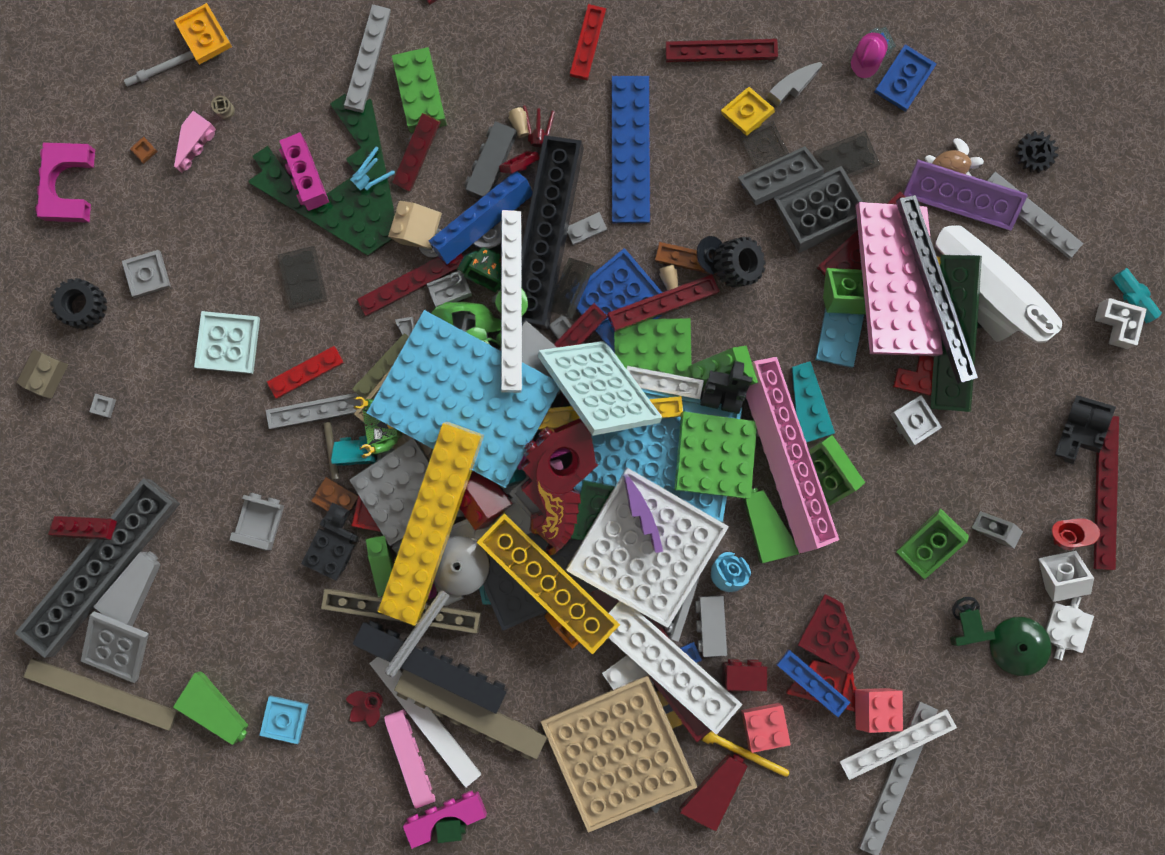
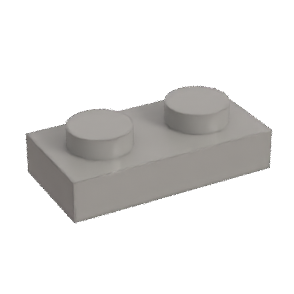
M600 212L569 225L567 234L572 244L575 245L606 231L607 227Z

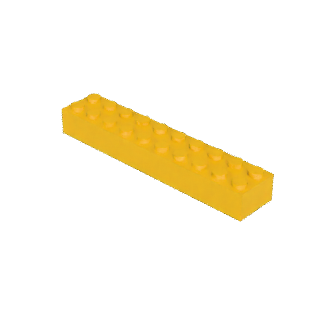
M450 422L442 424L379 606V613L414 626L420 621L482 444L483 434Z

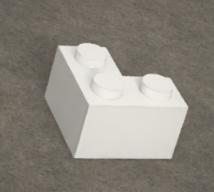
M1109 298L1099 303L1095 321L1113 326L1109 344L1129 349L1138 345L1147 309Z

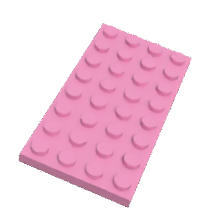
M859 202L856 204L870 354L942 355L941 334L897 205ZM920 206L930 236L927 207Z

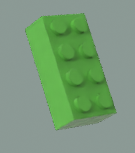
M429 47L392 55L410 133H414L422 113L441 122L439 127L447 126Z

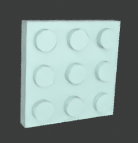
M201 311L194 368L253 374L260 318L257 316Z

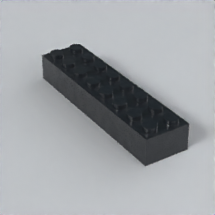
M363 622L353 645L391 662L407 638H400V633L392 629L383 630V625L378 622ZM416 644L401 666L402 669L497 714L508 689H505L506 684L495 680L493 683L487 680V675L479 671L474 674L469 671V666L462 663L456 665L452 663L453 659L446 655L439 657L434 654L435 650L427 646L421 648Z

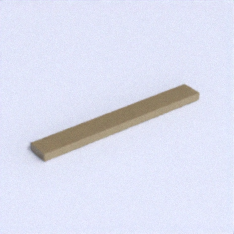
M35 658L30 660L24 678L168 731L172 729L178 713L177 710Z

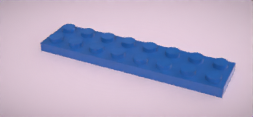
M612 76V223H650L649 76Z

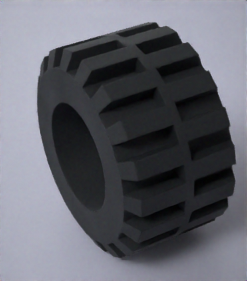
M750 237L732 239L719 245V249L715 252L717 256H714V261H716L714 269H717L716 275L720 276V281L722 283L725 282V285L731 286V288L747 286L758 282V279L762 277L761 273L765 271L764 265H766L763 258L765 255L764 252H761V246H757V242Z
M75 278V280L67 279V283L61 282V287L54 289L56 293L51 295V298L54 300L50 302V306L54 307L52 313L62 323L76 329H87V327H95L93 323L99 324L101 322L99 320L100 316L104 318L105 314L102 312L107 310V306L104 305V303H107V300L103 297L104 293L97 286L80 278ZM84 294L86 297L85 307L82 311L74 314L72 302L77 296Z

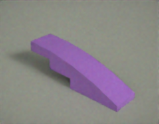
M624 474L630 514L632 517L639 516L641 531L644 535L650 534L654 552H663L659 531L652 513L628 474Z

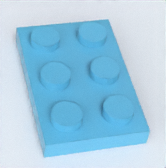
M825 308L815 360L853 368L864 314L827 313Z

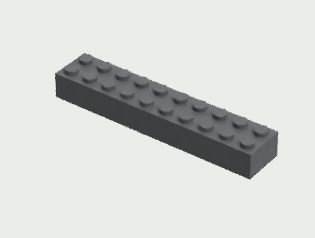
M143 478L111 516L110 519L117 521L112 539H92L15 634L44 658L55 656L92 612L93 606L139 552L143 550L180 503L154 481Z

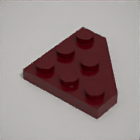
M824 594L797 646L849 675L852 674L860 658L843 603Z

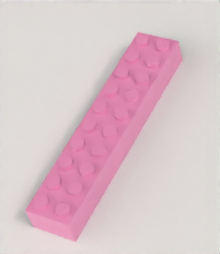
M773 357L753 361L752 365L758 383L749 387L746 399L798 552L800 554L815 550L838 541L839 537L778 359Z

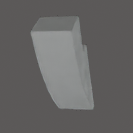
M821 62L814 63L789 74L769 91L767 98L777 107L781 105L789 94L796 98L820 71L823 64Z

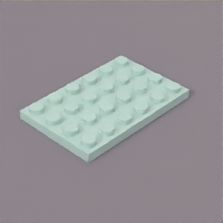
M604 341L539 350L538 358L592 436L661 422L662 416Z

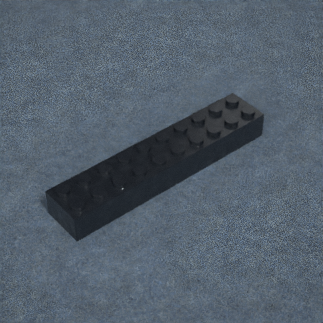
M544 135L521 249V288L525 292L528 301V307L522 316V322L527 321L534 328L549 329L584 151L581 140Z

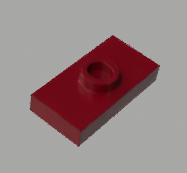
M525 151L500 164L499 169L502 173L512 174L516 171L525 170L527 165L539 160L540 157L537 152Z

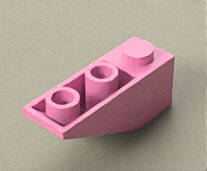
M194 111L181 125L174 167L181 173L191 167L194 157L201 154L204 144L215 135V127Z

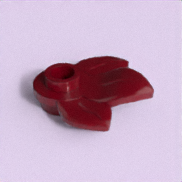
M355 691L346 698V701L354 706L350 714L351 722L366 720L368 726L372 727L379 721V709L383 704V698L378 692L371 691L365 693L363 691ZM371 698L376 699L377 702L375 705H372L370 703Z

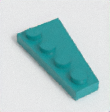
M811 361L793 366L792 380L795 411L806 443L835 434Z

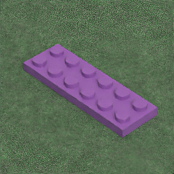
M918 159L903 192L905 197L916 195L919 202L1008 230H1012L1028 196L1026 193Z

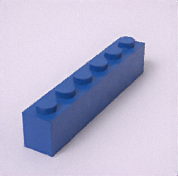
M517 171L512 173L432 237L429 243L435 253L448 264L501 221L502 210L514 211L532 196L533 191L527 179Z

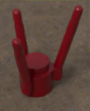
M524 105L523 111L526 112L529 132L528 142H531L533 147H542L544 135L549 136L555 111L551 112L547 129L544 133V130L540 129V108H537L536 129H533L532 133L527 108Z

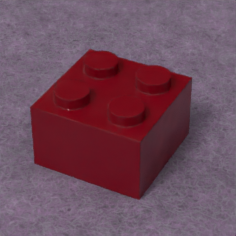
M728 659V662H723L722 686L726 690L767 691V667L757 659H747V663H742L739 659Z

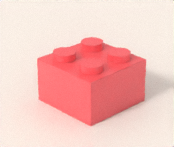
M890 688L855 689L856 730L868 733L903 731L902 691Z
M775 703L741 710L748 748L752 753L791 745L783 705Z

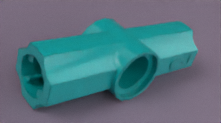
M1128 268L1113 276L1112 280L1124 294V300H1127L1131 305L1147 309L1144 317L1146 324L1162 314L1150 298L1151 293L1144 284L1139 283Z

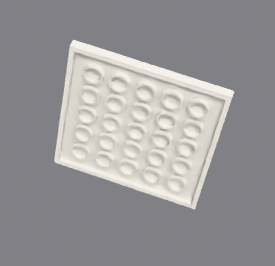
M626 467L567 566L566 571L668 628L727 531L728 526ZM624 474H628L645 499L659 531L663 552H654L650 534L644 535L641 531L639 516L632 517L630 514Z

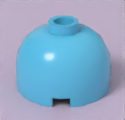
M725 552L719 555L711 567L713 583L725 592H736L748 584L749 577L751 576L747 562L742 557L737 558L734 556L735 553Z

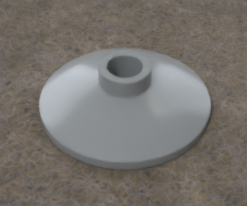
M501 221L473 244L478 248L485 247L487 249L501 244Z

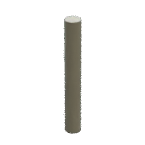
M331 422L323 424L331 479L336 480L339 479L338 466L331 464L334 445Z

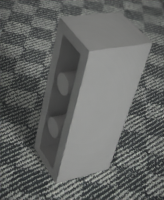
M724 596L698 597L699 601H695L696 613H699L700 621H696L697 632L701 633V640L697 642L698 652H702L703 657L727 656Z

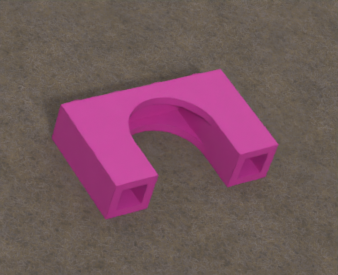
M43 142V148L40 151L42 159L41 167L39 168L40 185L37 188L39 196L38 204L36 205L37 217L44 221L90 223L91 204L84 199L59 198L55 190V182L59 174L65 169L71 167L94 168L95 149L89 144Z

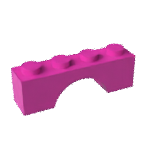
M472 790L461 795V799L456 801L454 798L449 799L440 808L433 806L426 809L425 814L421 816L414 814L408 817L403 828L411 849L429 842L432 838L434 824L444 817H457L466 825L485 818L487 812L479 792L473 793Z

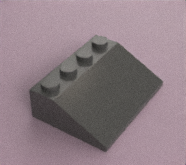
M842 166L774 197V202L787 233L798 253L858 226L856 204L863 202Z

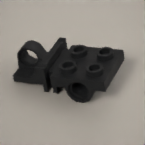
M734 361L730 374L710 370L709 379L700 397V405L718 409L721 403V410L739 414L742 402L746 398L747 390L753 377L743 375L744 363Z
M1076 395L1055 456L1064 458V462L1074 464L1080 447L1100 453L1116 406Z
M332 502L326 516L319 524L325 527V529H318L301 563L302 565L335 581L338 580L351 558L353 548H355V545L351 544L352 541L358 542L359 536L342 529L350 510Z

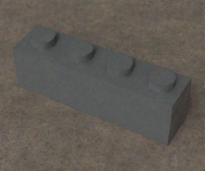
M496 121L493 127H489L486 135L488 139L486 143H482L479 150L481 155L478 160L474 161L472 166L473 173L471 177L466 179L464 185L467 194L481 199L494 189L501 173L499 166L506 162L517 136L516 129Z

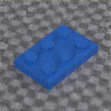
M905 44L874 93L906 112L935 68L936 63Z

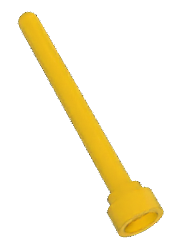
M713 731L701 739V741L707 744L716 743L784 777L789 775L787 769L718 736V734L716 735Z

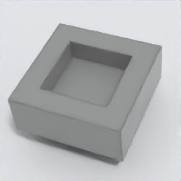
M95 394L89 412L111 418L116 399Z

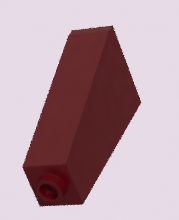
M727 754L682 803L679 808L680 813L717 831L748 767L744 763L745 759L737 754L733 756Z

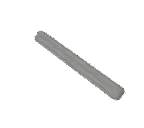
M441 590L385 669L386 675L391 678L396 675L448 600L449 595Z

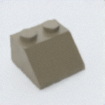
M33 349L17 384L38 395L52 399L68 364Z

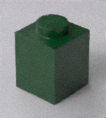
M457 817L442 818L436 822L438 843L462 841L463 834H466V824Z

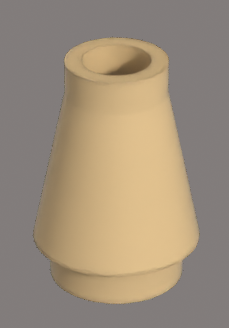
M519 107L509 111L508 119L514 129H516L518 137L521 138L529 135L526 112L523 111V108Z
M674 265L660 268L659 275L667 291L678 287L677 269H675Z

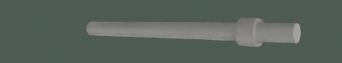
M191 51L186 52L150 69H142L136 75L124 79L127 87L140 81L143 83L149 80V77L195 57Z

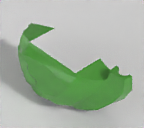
M445 302L431 312V314L453 325L451 313L470 311L475 314L476 327L484 329L486 333L501 330V319L494 318L484 304Z

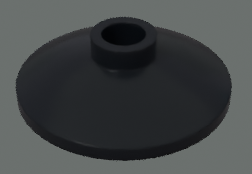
M715 236L704 237L697 247L699 265L709 274H716L717 269H714V264H716L714 256H717L715 252L719 249V245L722 244V241Z

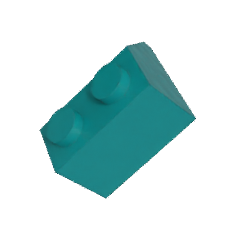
M360 436L359 440H351V437L340 438V441L334 442L331 464L346 466L376 463L377 454L371 453L367 458L362 457L363 454H368L367 449L359 450L364 444H367L366 436Z

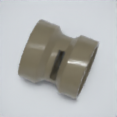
M217 96L212 100V110L219 118L227 120L234 115V106L225 96Z

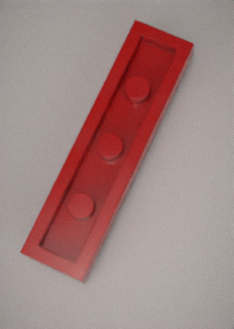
M588 4L570 71L571 77L588 81L606 8Z
M333 346L267 381L274 397L278 399L344 364L337 348Z

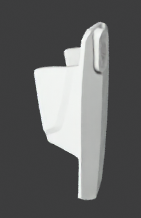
M947 226L942 229L935 243V247L942 255L982 256L978 322L996 342L1006 339L1016 331H1020L1035 343H1046L1061 330L1062 321L1055 311L1003 259L962 226Z

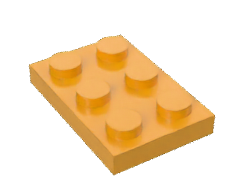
M207 3L174 20L199 65L232 48Z

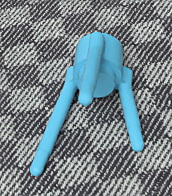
M378 147L374 148L350 179L360 191L363 188L368 190L371 186L395 174V171H391L370 183L368 182L370 178L366 173L378 160L374 158L371 161L378 151Z

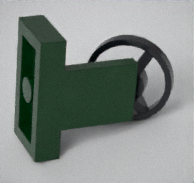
M963 597L957 600L952 607V613L956 619L960 620L963 635L950 637L951 644L954 646L995 639L994 631L983 630L979 612L980 605L973 597ZM964 601H974L970 605L965 604L963 606H959V604H961ZM956 609L961 611L959 616L955 614Z

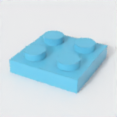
M269 696L259 736L299 744L308 704Z

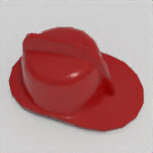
M1078 518L1058 521L1052 527L1053 542L1064 550H1074L1078 547L1096 543L1100 537V530L1095 523L1087 519Z

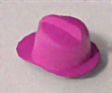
M875 32L869 33L858 43L851 60V68L858 77H871L879 69L888 49L884 36Z

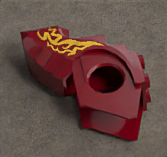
M581 418L555 429L546 426L539 433L540 437L535 442L531 440L524 447V455L527 459L521 464V467L529 478L521 485V488L540 509L531 514L529 530L533 534L538 533L549 543L544 551L548 556L558 552L573 535L574 523L577 524V514L579 513L578 503H581L580 494L574 487L598 466L595 460L591 433ZM558 449H569L573 457L571 465L563 470L552 467L550 464L552 454Z

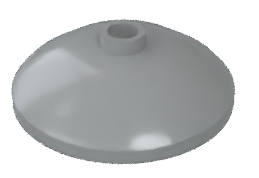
M464 536L449 538L434 579L435 582L445 592L453 595H467L475 592L484 584L489 574L490 563L487 552L472 538ZM455 563H459V564H460V569H459V570H456V569H455V567H454Z

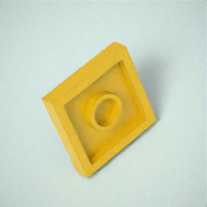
M748 87L721 110V113L747 136L754 129L757 130L767 118L775 113L773 106Z

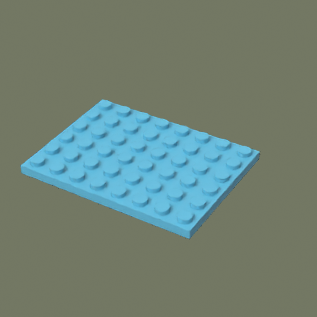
M424 310L370 405L367 414L432 449L435 447L444 422H450L483 434L484 438L472 470L507 488L524 457V447L533 440L560 388L551 377L522 363L521 393L501 392V351Z
M641 388L648 399L680 397L679 395ZM682 396L683 411L735 419H740L742 408L740 413L736 414L721 410V403L718 409L701 406L700 399ZM681 417L663 418L657 424L592 436L595 460L598 466L583 480L616 486L626 467L723 522L727 496L674 490ZM581 480L574 487V489H576L579 492V494L581 491L583 480Z

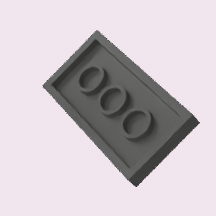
M804 146L739 176L738 180L753 203L758 205L823 175L824 169L807 147Z

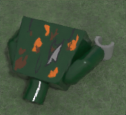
M497 246L489 249L482 247L479 252L473 251L465 255L457 267L458 271L451 274L450 281L452 277L458 276L459 281L456 285H459L462 279L461 275L464 273L463 277L494 292L499 290V293L501 291L500 249ZM498 294L492 297V303L495 302Z

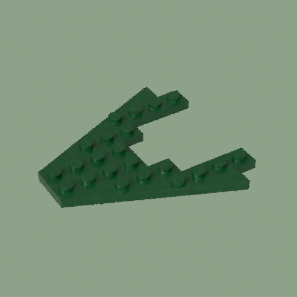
M343 94L330 103V105L361 148L346 158L355 173L374 148H379L371 159L372 161L374 158H377V162L366 173L370 178L368 181L370 183L387 174L373 102L371 99L366 101L363 113L345 109L344 104L347 95ZM269 146L253 155L262 172L248 180L252 186L350 246L370 256L393 240L388 237L395 216L388 178L371 186L368 190L363 188L361 191L349 178L326 194L329 203L308 211L305 205L301 206L297 198V194H299L298 189H294L290 176Z

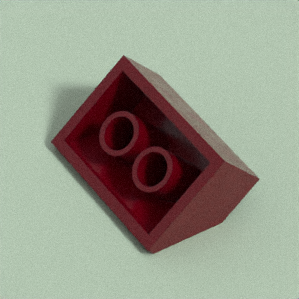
M472 470L459 508L474 530L488 528L513 503L499 484Z

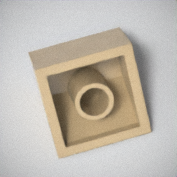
M399 201L388 237L403 245L431 249L432 246L429 240L436 235L442 213L416 203Z

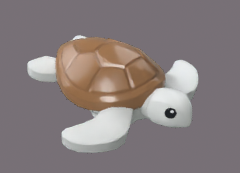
M958 138L953 140L957 151H946L937 158L931 155L925 157L928 163L971 176L968 171L969 169L979 168L984 163L980 157L969 158L967 144Z

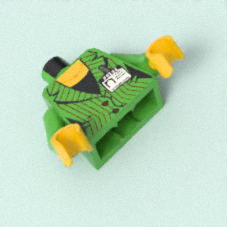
M354 398V400H360L361 406H353L355 409L366 408L363 409L367 444H364L359 450L367 449L368 454H363L362 457L367 458L371 453L378 454L389 451L398 442V439L402 437V432L367 414L374 399Z

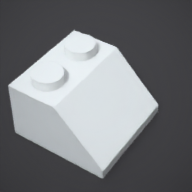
M1077 551L1039 558L1045 589L1053 602L1091 594L1094 577Z

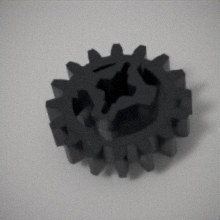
M1036 131L1032 132L1031 135L1029 133L1026 134L1024 138L1019 140L1018 143L1020 145L1015 148V150L1019 151L1015 157H1020L1021 159L1018 161V164L1023 163V169L1029 167L1031 173L1035 169L1037 173H1040L1042 170L1046 171L1055 163L1054 159L1058 157V154L1054 152L1059 148L1053 146L1056 141H1050L1051 135L1049 134L1045 137L1043 131L1038 135Z

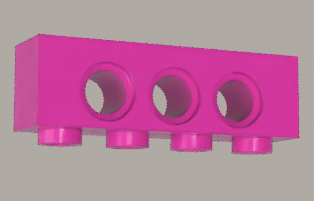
M301 132L280 140L282 148L279 151L283 159H286L288 162L285 164L289 175H293L291 182L294 189L299 191L297 198L301 206L305 205L307 210L310 211L329 203L311 153Z

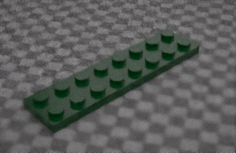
M941 255L940 268L974 365L982 256ZM941 337L943 354L934 356L930 409L971 412L973 380L957 384Z

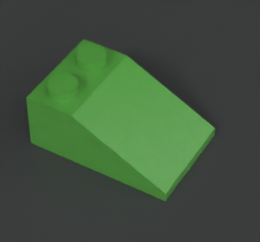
M940 508L896 552L925 580L968 542L969 535Z

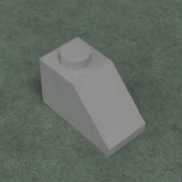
M982 511L979 512L972 526V529L1014 549L1023 533L1014 523Z

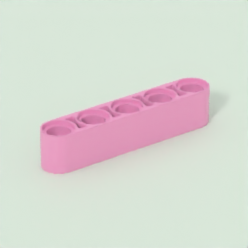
M403 709L386 715L384 718L414 807L417 809L435 802V796L431 793L432 787L428 775L425 776L424 771L426 770L421 756L419 757L418 755L419 749L415 738H412L411 734L413 732L409 720L405 718L406 712Z

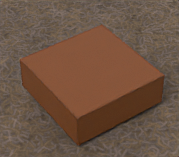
M145 137L141 138L130 148L143 164L158 152Z

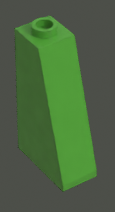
M757 488L752 489L751 499H743L760 563L799 554L794 540L763 490L758 491Z
M203 672L194 673L173 708L232 745L238 741L242 742L248 733L246 731L248 724Z

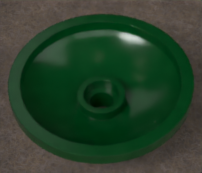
M1012 617L1002 621L994 629L995 639L990 640V651L996 664L1004 671L1017 676H1028L1040 671L1047 664L1051 655V641L1046 630L1038 622L1026 617ZM1021 644L1026 645V649L1024 651H1020L1019 646Z

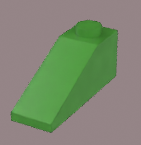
M385 536L366 539V545L378 596H383L393 569L390 545Z

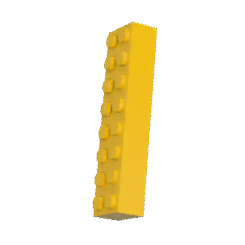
M505 513L477 541L498 564L591 654H594L620 626L604 608Z

